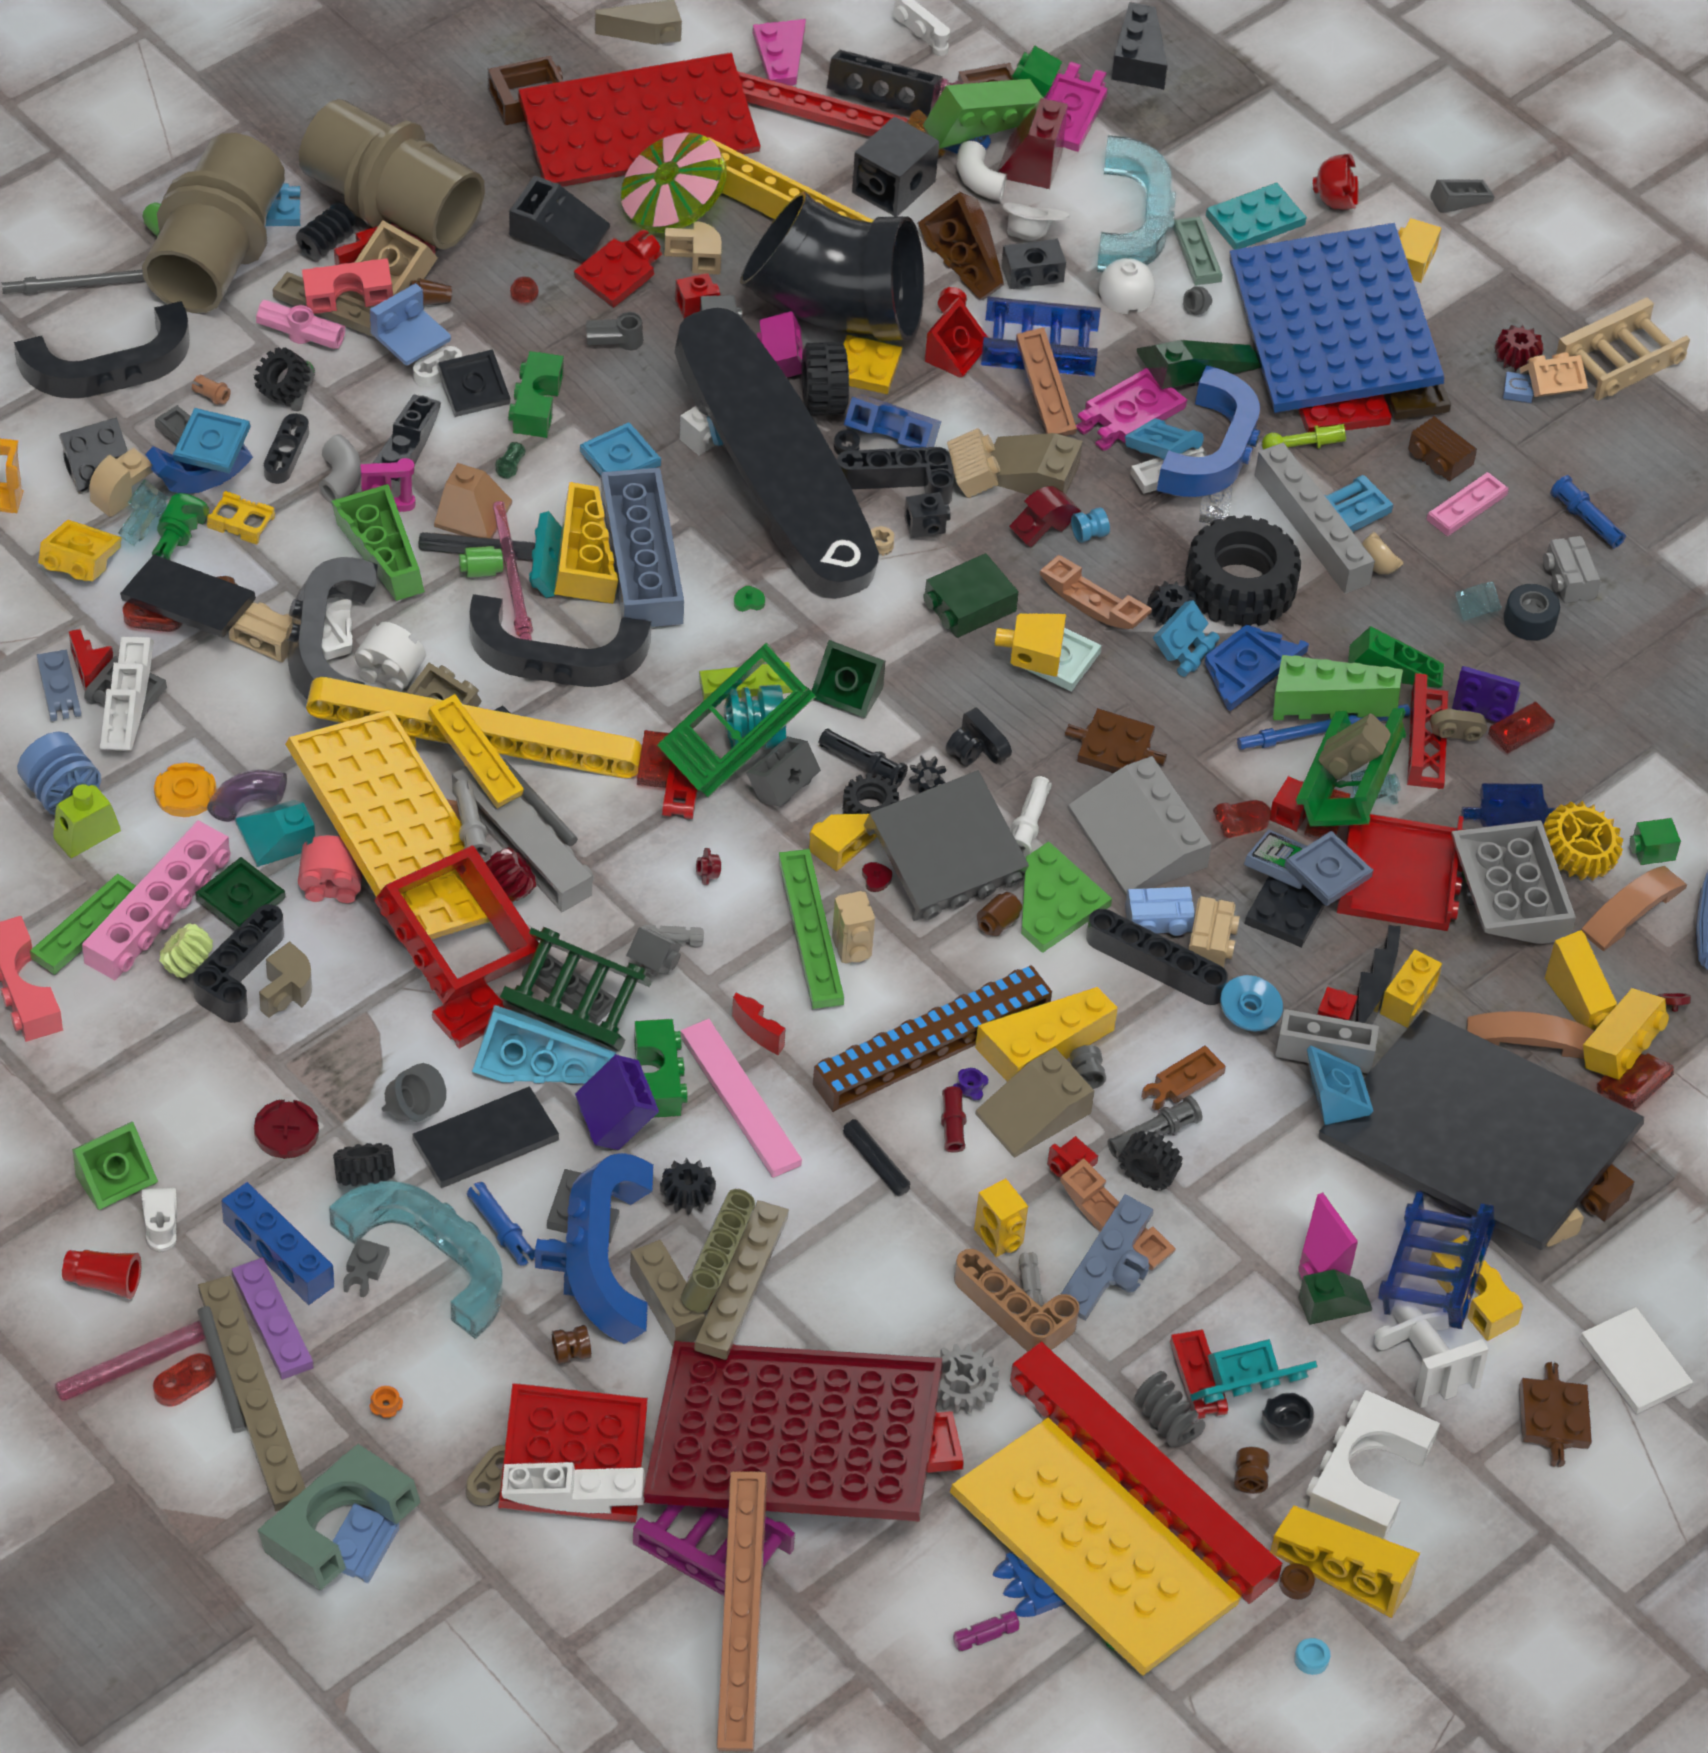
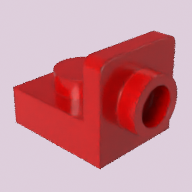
M1075 1136L1062 1147L1055 1143L1049 1147L1047 1165L1053 1174L1061 1177L1083 1158L1092 1167L1098 1163L1099 1156Z

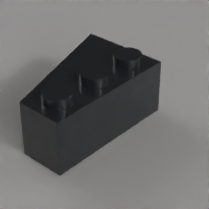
M1129 2L1114 54L1111 80L1164 90L1168 65L1156 7Z

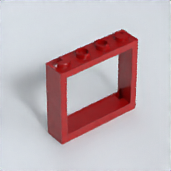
M474 845L386 884L374 899L381 910L380 913L387 919L395 931L397 939L403 943L411 955L413 963L421 970L429 982L431 990L435 991L443 1005L531 962L539 945V942L529 934V927ZM453 870L457 871L511 952L460 978L455 976L401 895Z

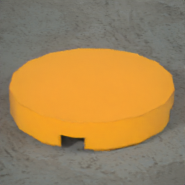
M184 762L169 766L166 772L162 775L160 773L156 777L154 794L156 803L163 811L172 816L191 817L199 815L210 808L215 801L217 787L211 772L209 774L199 764Z

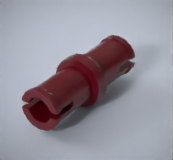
M956 1086L946 1087L942 1090L944 1113L941 1115V1124L944 1126L945 1131L944 1148L951 1153L961 1152L966 1147L964 1125H966L967 1116L963 1112V1091Z

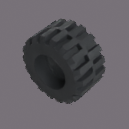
M812 342L805 344L802 353V391L804 405L811 416L840 415L846 412L849 401V369L847 352L842 342Z

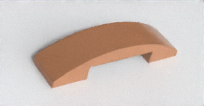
M1057 555L1040 570V576L1063 599L1086 615L1102 623L1118 628L1133 629L1152 612V608L1130 595H1127L1122 600L1082 577V568L1061 555Z
M1665 866L1652 869L1633 880L1614 895L1592 916L1581 930L1586 938L1604 952L1625 935L1628 926L1661 901L1665 904L1686 889L1687 884Z
M1492 1012L1467 1018L1468 1032L1499 1046L1500 1042L1559 1048L1561 1049L1562 1057L1584 1059L1583 1044L1594 1032V1030L1569 1019L1533 1012Z
M1083 1158L1062 1175L1060 1181L1085 1217L1101 1232L1119 1201L1104 1187L1106 1180ZM1153 1226L1150 1229L1144 1228L1133 1246L1135 1251L1148 1257L1150 1270L1156 1268L1176 1250Z

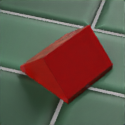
M960 298L954 300L927 333L925 362L959 378L968 372L991 343V340Z

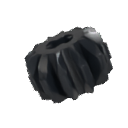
M1166 581L1161 586L1155 585L1147 601V606L1152 608L1149 619L1155 620L1156 626L1164 625L1185 602L1194 600L1197 605L1196 592L1190 591L1188 585L1179 586L1177 581L1171 585Z
M687 1157L683 1164L673 1161L671 1169L665 1168L662 1174V1182H660V1192L664 1195L665 1205L673 1204L675 1212L684 1208L689 1215L692 1212V1208L702 1212L705 1208V1203L711 1204L714 1198V1190H716V1180L712 1177L711 1168H702L701 1160L692 1164Z

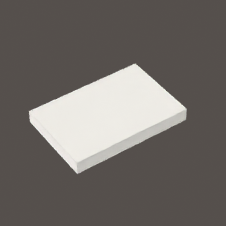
M1636 1307L1581 1333L1580 1340L1636 1414L1692 1387L1693 1381Z

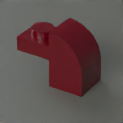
M1047 486L1038 489L1024 500L1028 506L1009 527L1032 548L1051 526L1063 532L1071 523V516L1080 513L1081 510L1064 492L1054 486Z

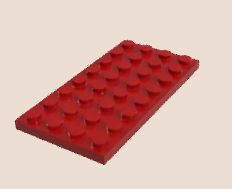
M732 52L522 88L518 91V97L542 178L560 184L562 187L625 176L629 167L639 155L658 166L656 170L678 166V161L702 145L708 138L741 154L760 152L761 145ZM679 133H689L678 147L672 160L664 163L663 138ZM699 134L702 135L684 151V153L678 158L676 162H672L694 138H696ZM653 145L663 164L659 165L649 146Z

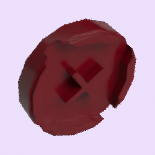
M285 1099L273 1101L265 1105L256 1115L254 1124L255 1141L260 1149L270 1156L282 1159L298 1157L307 1153L317 1142L319 1136L318 1116L310 1106L302 1101L293 1100V1102H285Z

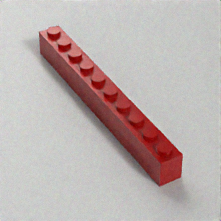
M1042 1341L1012 1364L1010 1382L1014 1390L1022 1396L1025 1395L1043 1417H1048L1249 1605L1279 1580L1283 1563Z

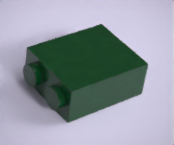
M984 553L926 579L923 598L926 606L930 610L933 609L939 616L942 625L949 629L956 638H959L1016 612L1019 591L987 553Z

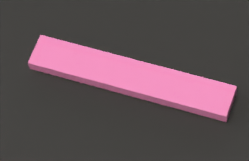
M710 1019L682 1029L681 1038L771 1176L774 1178L802 1166V1158Z

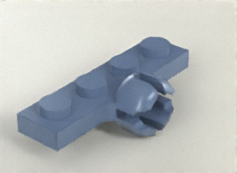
M1126 1194L1118 1203L1061 1293L1071 1295L1078 1301L1080 1307L1078 1317L1085 1321L1106 1288L1110 1285H1115L1127 1292H1134L1141 1285L1138 1283V1279L1144 1280L1149 1270L1148 1257L1135 1251L1133 1246L1154 1212L1149 1206Z

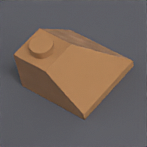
M457 463L445 483L434 527L461 536L493 538L512 505V499L485 471Z

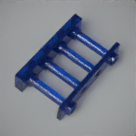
M988 297L985 321H994L992 338L984 337L981 366L1026 370L1017 341L1004 339L1005 323L1022 324L1021 333L1033 330V325L1050 327L1049 344L1059 373L1095 377L1098 348H1089L1090 331L1098 332L1101 308ZM1062 328L1079 330L1078 346L1060 345Z
M1416 1191L1413 1203H1408L1404 1214V1222L1406 1224L1387 1281H1381L1378 1299L1383 1300L1385 1315H1391L1395 1300L1442 1308L1445 1313H1448L1449 1327L1462 1329L1495 1227L1494 1206L1481 1203L1477 1216L1472 1215L1471 1218L1424 1209L1423 1192ZM1422 1222L1465 1230L1471 1236L1469 1242L1464 1241L1461 1244L1419 1236L1417 1234ZM1416 1248L1458 1256L1462 1263L1461 1267L1449 1269L1409 1261L1412 1249ZM1404 1274L1451 1282L1454 1288L1452 1293H1447L1445 1296L1400 1287Z

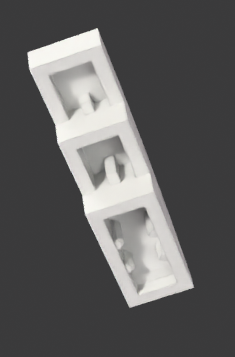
M121 637L118 663H114L111 689L106 690L100 743L101 750L132 751L150 674L154 640L150 637Z

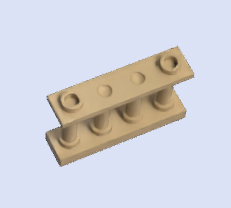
M1648 297L1559 339L1556 354L1569 352V356L1581 355L1583 367L1598 380L1594 395L1597 401L1607 396H1613L1619 390L1673 364H1679L1687 356L1690 338L1686 335L1672 342L1651 321L1654 303ZM1643 329L1661 348L1650 352L1631 332ZM1616 339H1621L1640 358L1629 363L1609 343ZM1593 350H1600L1618 369L1606 373L1587 353Z

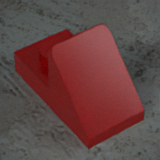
M81 629L69 631L70 649L84 691H86L89 684L113 659L112 646L93 650L90 640H84Z

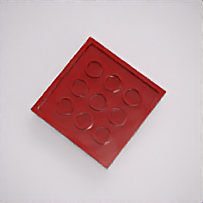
M512 1383L498 1508L636 1523L638 1505L612 1506L611 1513H582L540 1508L505 1499L502 1497L504 1464L573 1462L575 1470L642 1468L648 1398Z

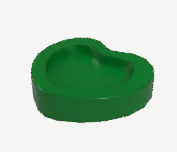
M744 586L736 592L734 606L741 612L750 609L761 610L765 606V595L755 587Z

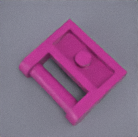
M403 458L397 463L360 464L362 492L389 484L391 489V478H400V495L393 497L399 512H407L415 508V496L412 494V475L415 471V465L411 459Z

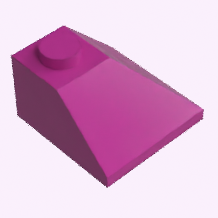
M1323 1192L1317 1194L1298 1267L1302 1279L1305 1275L1333 1269L1349 1276L1351 1274L1358 1240Z

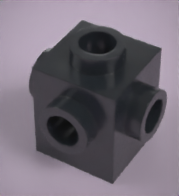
M940 492L906 497L904 518L910 537L934 536L946 532V522L950 521L951 513L949 504L943 502Z

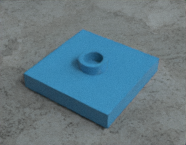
M194 408L173 452L174 460L230 474L251 428L250 421Z
M630 422L580 444V452L600 475L601 472L648 469L661 466L659 455Z

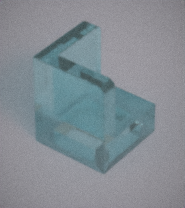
M1493 581L1455 592L1463 621L1501 610Z

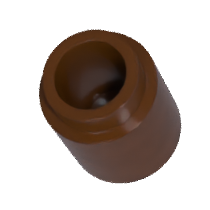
M1010 892L997 894L977 913L980 930L987 935L999 936L1019 918L1022 910L1020 900Z

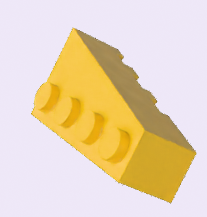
M569 482L564 505L554 594L613 604L618 585V576L614 570L613 552L610 551L609 533L605 527V514L598 486Z
M1098 987L978 1025L975 1048L1008 1082L1030 1061L1053 1048H1056L1065 1059H1068L1074 1049L1084 1045H1091L1114 1031L1118 1007Z
M1294 1505L1274 1534L1270 1550L1273 1555L1290 1564L1299 1563L1306 1565L1313 1571L1317 1579L1390 1618L1394 1616L1411 1588L1420 1552Z

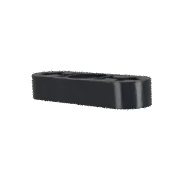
M293 413L283 419L264 460V477L270 483L281 484L290 478L309 436V421L306 416ZM295 427H297L294 432V435H292L291 430H294ZM283 445H290L294 447V449L289 452H283L279 450V448ZM279 462H282V467L277 469Z

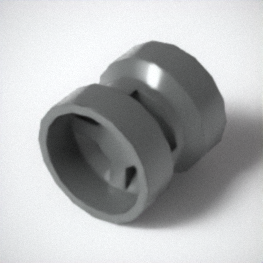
M1084 1045L1071 1052V1065L1092 1089H1096L1106 1082L1105 1069L1101 1066L1103 1061L1102 1053L1098 1047Z

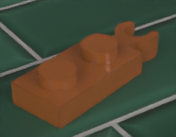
M1205 1045L1157 1074L1155 1083L1144 1086L1141 1097L1143 1099L1152 1095L1157 1097L1153 1100L1152 1104L1154 1111L1161 1109L1168 1098L1176 1104L1184 1097L1191 1095L1225 1074L1226 1066Z

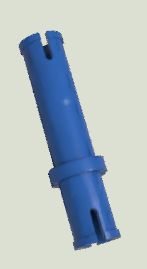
M484 1182L475 1183L474 1186L480 1192V1195L470 1187L467 1191L468 1198L472 1200L492 1229L497 1233L498 1242L503 1247L508 1248L518 1265L524 1266L529 1262L522 1252H525L532 1261L535 1258V1250L522 1236L523 1230L517 1223L511 1221L487 1189Z

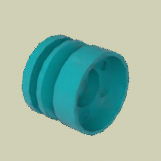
M781 685L759 686L757 700H752L748 687H742L741 701H739L737 689H735L726 698L724 719L734 730H738L741 733V737L744 738L784 700ZM786 726L763 746L764 750L774 749L786 739ZM725 727V733L732 749L739 741L733 739L731 732Z

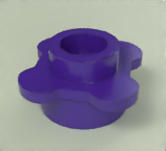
M965 1068L958 1072V1082L953 1086L961 1088L964 1096L971 1097L972 1100L977 1101L983 1098L982 1090L984 1086L988 1085L989 1079L976 1068Z

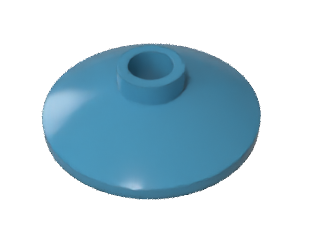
M1252 975L1235 977L1226 984L1221 993L1220 1003L1224 1014L1233 1024L1249 1031L1267 1030L1273 1027L1282 1015L1283 1001L1281 995L1271 983L1260 977Z

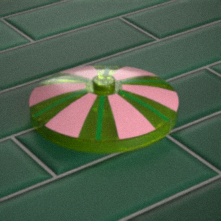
M696 133L674 134L655 142L634 160L624 177L621 188V202L625 212L638 227L654 233H665V228L682 229L691 225L705 215L721 195L727 176L725 158L715 143L709 138Z

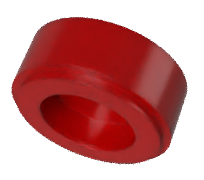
M956 287L943 289L938 298L939 309L944 313L957 298H960L966 306V294Z

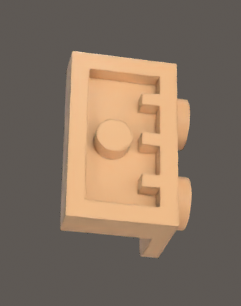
M1569 352L1553 355L1552 359L1547 360L1544 355L1528 359L1529 364L1519 368L1521 374H1530L1534 397L1578 392L1588 389L1581 355L1569 356Z

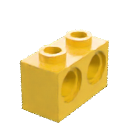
M1414 949L1385 990L1380 1014L1408 1028L1437 987L1443 963Z
M1006 1178L978 1193L974 1230L995 1257L1006 1252L1012 1253L1023 1244L1028 1205Z

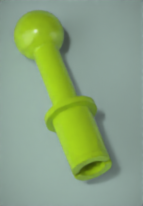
M1344 424L1319 428L1316 425L1314 426L1315 432L1284 437L1275 432L1268 433L1262 440V448L1264 450L1284 442L1287 448L1316 443L1319 449L1321 445L1346 442Z

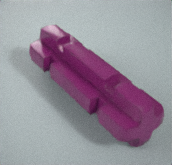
M1008 1611L1000 1614L1001 1618L999 1619L995 1616L971 1625L970 1630L963 1628L953 1633V1641L959 1651H964L972 1648L973 1643L978 1646L1002 1637L1003 1632L1010 1634L1018 1631L1020 1622L1016 1613Z

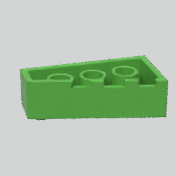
M1030 79L946 85L925 120L923 127L929 135L939 140V149L979 136L1018 127L1043 97Z
M1282 655L1275 691L1273 720H1284V715H1298V719H1311V714H1329L1330 719L1333 718L1335 711L1355 713L1358 718L1365 717L1370 713L1375 717H1389L1392 709L1399 706L1403 669L1338 662L1329 659L1305 658L1296 655Z

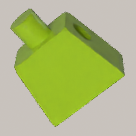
M81 784L73 789V795L59 802L56 806L53 839L71 859L121 831L111 803L95 785Z

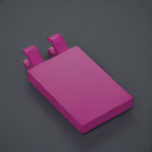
M1070 62L1064 75L1057 73L1044 99L1068 104L1063 148L1079 152L1107 97L1108 88H1105L1106 82H1103L1106 72L1096 69L1089 83L1079 80L1080 74H1078L1081 65Z
M1148 368L1087 401L1085 410L1081 411L1077 416L1082 422L1077 424L1076 428L1082 434H1087L1097 422H1100L1104 427L1100 428L1097 434L1102 438L1097 440L1095 445L1105 451L1118 438L1125 443L1126 435L1152 419L1157 418L1164 421L1185 409L1187 399L1174 388L1162 390Z

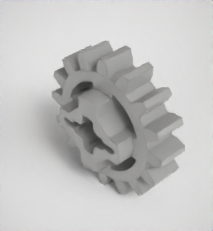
M954 1344L952 1352L943 1347L941 1348L940 1357L932 1356L943 1358L942 1372L946 1371L944 1379L940 1383L938 1399H942L941 1408L945 1409L950 1404L954 1406V1413H958L960 1407H965L967 1413L970 1414L974 1405L982 1410L985 1408V1400L990 1402L994 1400L995 1391H998L999 1368L993 1367V1357L983 1358L984 1349L981 1348L975 1353L972 1352L971 1344H967L965 1350H960L958 1344ZM984 1377L985 1382L983 1386L980 1387L979 1384L981 1382V1378Z

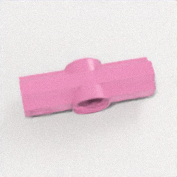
M263 300L259 305L256 315V323L288 333L289 339L298 344L312 341L333 349H339L345 335V326L313 316V311L303 305L289 308Z

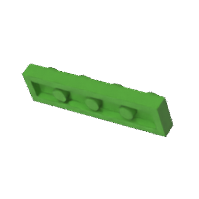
M116 874L30 950L31 959L55 975L83 950L82 944L127 897L136 885L120 874Z

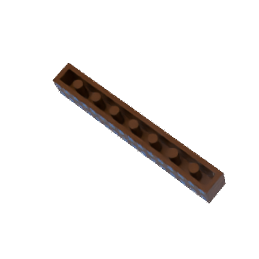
M1032 965L1021 970H1014L1008 976L996 982H988L980 989L968 995H960L954 1001L942 1007L932 1008L927 1014L914 1020H906L899 1027L888 1032L878 1033L871 1040L860 1045H852L843 1053L832 1058H824L814 1066L813 1086L832 1112L839 1110L975 1046L978 1025L1049 1003L1052 998V990Z

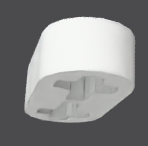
M445 346L418 360L413 366L415 383L422 387H431L442 382L437 369L438 362L462 357L460 349L453 346Z

